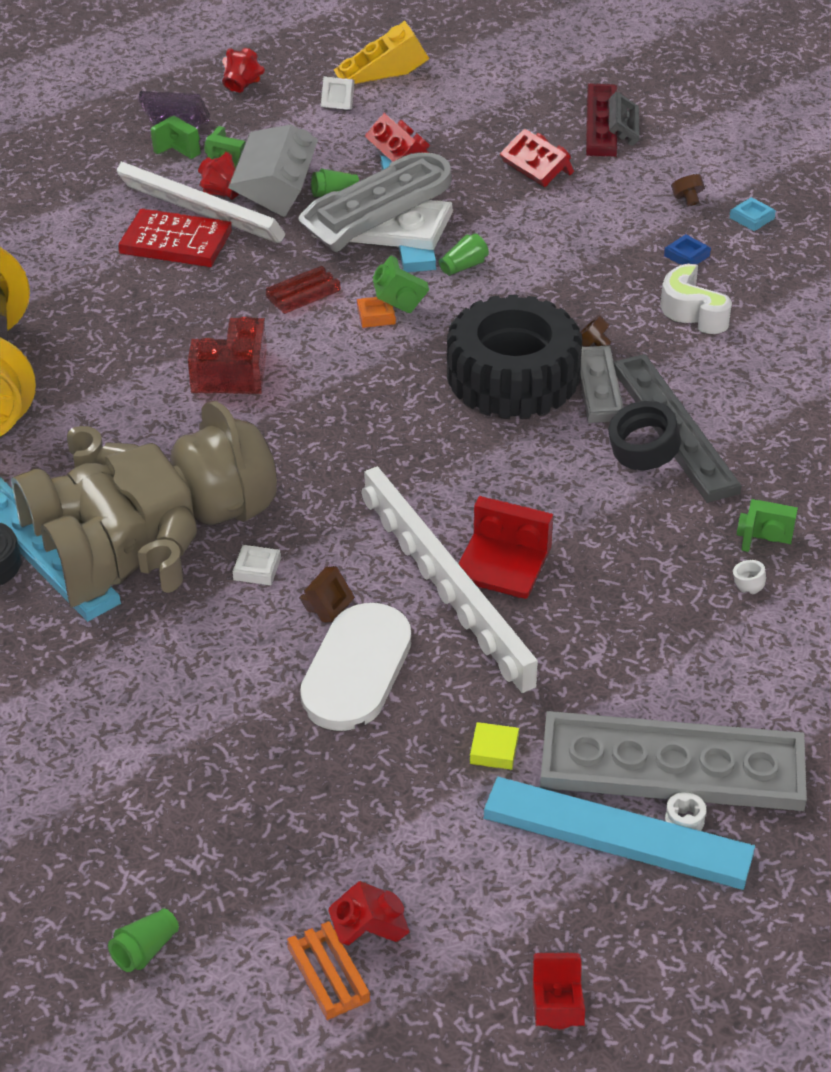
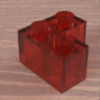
M230 318L227 339H191L188 356L191 393H262L267 353L265 318Z

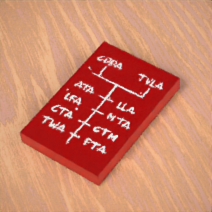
M140 208L118 243L119 254L212 267L232 232L231 221Z

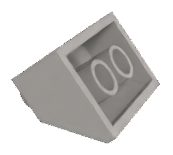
M291 124L250 132L228 188L285 217L302 189L318 139L308 131L299 129Z

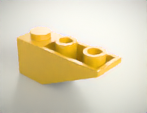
M404 21L392 27L388 33L376 41L367 44L363 50L351 58L345 59L334 69V72L338 78L355 80L354 84L409 74L428 61L429 57L411 28Z

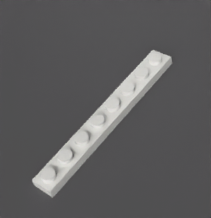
M377 466L364 471L365 488L362 489L364 503L370 510L374 509L378 513L384 529L387 532L392 531L398 538L404 554L407 556L411 555L415 559L421 575L426 580L431 579L437 587L441 600L445 604L450 603L457 612L461 625L465 629L470 628L478 639L481 650L486 655L491 654L498 663L504 679L508 682L513 681L521 693L536 688L538 660L380 468Z

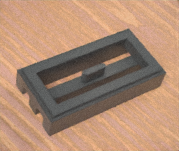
M615 92L609 98V131L614 134L619 130V138L624 140L628 136V144L634 146L640 139L639 106L619 92Z

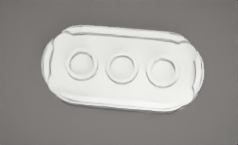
M363 603L347 608L334 619L301 684V703L313 723L329 730L346 731L355 729V724H360L364 721L366 725L379 715L411 647V627L407 618L400 611L385 604Z

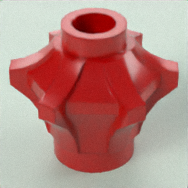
M232 48L227 50V57H224L222 60L225 67L222 83L230 91L242 93L249 84L260 81L261 78L259 76L265 72V69L258 64V56L253 50L249 48H243L242 51H235Z
M225 152L219 158L211 159L207 157L202 161L198 168V173L202 177L199 186L203 188L204 193L221 195L233 200L240 194L228 188L236 169L232 155L229 152Z

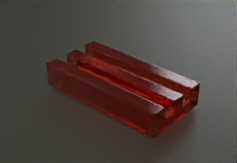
M319 266L267 287L266 298L283 314H286L339 292L340 281L337 278L333 279V275L330 272L326 273V268Z

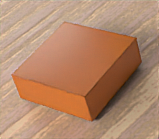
M377 297L357 299V310L362 328L396 324V316L392 305L377 299Z

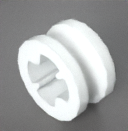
M681 792L670 797L667 802L665 822L699 831L703 829L706 805L699 796L693 793ZM688 811L694 813L693 816L690 814H687L684 817L678 815V812L681 814H685Z

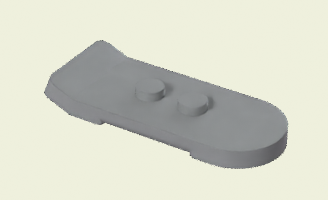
M415 153L391 162L389 167L339 192L333 191L314 200L299 215V221L333 252H338L354 237L446 191L452 182L450 163L444 157L433 153Z

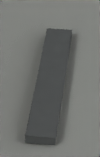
M646 354L615 361L616 375L635 402L658 401L669 406L676 414L682 442L678 453L674 457L706 503L741 494L742 485ZM653 427L660 437L666 431L659 427Z

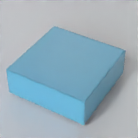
M751 197L731 209L730 218L755 231L775 219L776 210Z

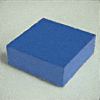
M685 234L665 247L664 256L680 265H697L710 256L711 247Z

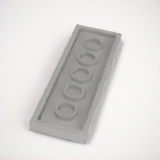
M546 711L540 788L670 799V797L677 793L686 792L699 796L705 803L805 811L807 792L804 733Z

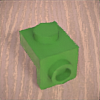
M173 115L151 128L154 153L160 154L172 147L190 159L200 155L198 129Z
M390 256L384 264L379 265L373 275L377 299L407 313H412L429 291L426 281L400 269L397 258Z

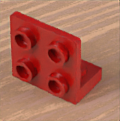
M479 496L474 505V534L458 564L477 587L527 599L552 547L554 514Z

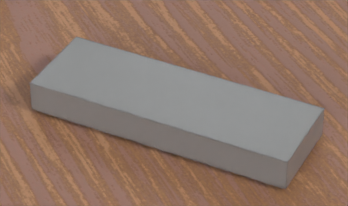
M610 346L582 347L580 384L588 423L611 422L615 414L624 408Z

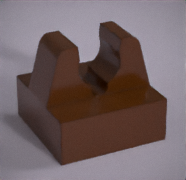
M337 566L325 567L304 590L305 594L299 597L308 612L317 613L320 620L324 623L333 622L355 598Z

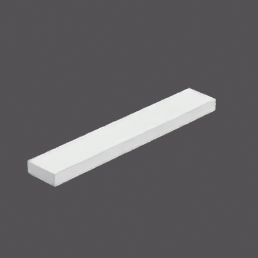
M121 162L116 170L128 187L212 219L231 221L233 227L275 243L282 242L286 235L277 221L269 216Z

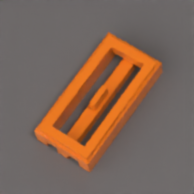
M330 921L321 924L320 931L315 932L313 928L304 931L303 938L297 939L296 935L287 938L288 949L326 1020L370 1002V992L345 947L339 942L336 931ZM326 941L353 989L354 996L351 997L323 948L322 942ZM311 948L340 1002L332 1003L304 951L305 949Z

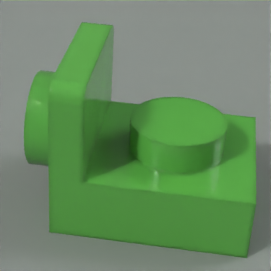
M218 126L207 137L204 150L211 159L219 158L225 152H229L232 155L236 168L245 141L226 137L225 127Z
M751 499L748 514L741 513L736 535L743 537L741 551L749 552L753 537L766 539L771 542L791 544L798 507Z

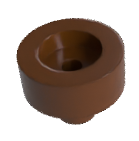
M700 174L682 177L671 184L674 197L676 199L685 198L687 206L697 205L700 202L697 194L705 189Z
M601 315L592 319L580 331L582 347H589L592 343L596 346L610 345L611 341L604 334L610 324Z

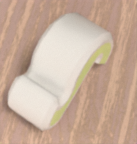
M685 264L670 270L665 276L662 285L660 307L664 315L676 322H698V330L703 333L720 334L729 328L732 306L729 296L697 287L698 265Z

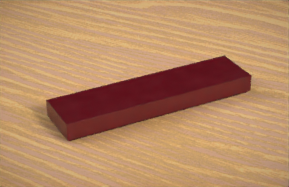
M588 84L586 156L617 157V131L614 134L609 131V98L617 92L616 84Z

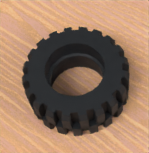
M508 294V297L500 298L498 295L489 297L488 301L485 302L479 300L473 303L470 309L465 308L461 311L449 327V333L447 334L448 384L459 400L463 398V403L471 409L478 407L480 413L488 416L494 413L499 414V418L510 419V416L528 419L531 417V414L537 413L539 416L548 414L551 407L558 409L565 404L566 399L569 400L576 392V387L579 385L582 355L580 328L564 309H556L554 303L547 300L544 302L538 301L537 297L527 296V298H522L515 294Z

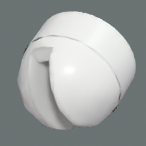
M746 560L734 567V581L741 592L756 594L764 588L766 572L765 566L761 562Z

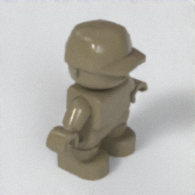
M209 401L201 408L202 422L199 423V431L182 435L178 438L171 449L169 461L160 447L154 443L138 446L129 443L107 442L103 446L100 432L89 426H79L70 429L67 434L69 452L73 454L75 468L68 472L66 476L50 478L44 470L33 469L12 477V489L19 524L21 527L33 523L35 535H42L46 552L57 549L70 607H75L83 602H88L105 595L111 585L121 584L139 567L140 572L147 574L153 569L159 568L161 589L166 593H171L178 589L183 582L181 557L196 537L197 525L195 519L207 525L221 524L234 518L244 522L265 510L276 496L277 471L271 450L259 429L248 421L233 418L230 411L218 401Z

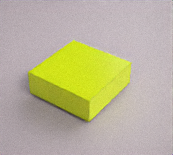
M477 722L470 753V764L512 770L519 728Z

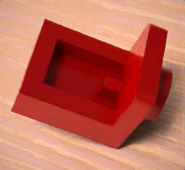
M358 881L330 905L328 909L339 942L347 946L352 944L366 931L394 942L400 941L410 932L403 915L404 906L398 896L389 890L384 891L362 881Z
M536 953L533 955L532 994L536 1026H548L553 1029L585 1026V1004L581 985L582 960L579 953Z

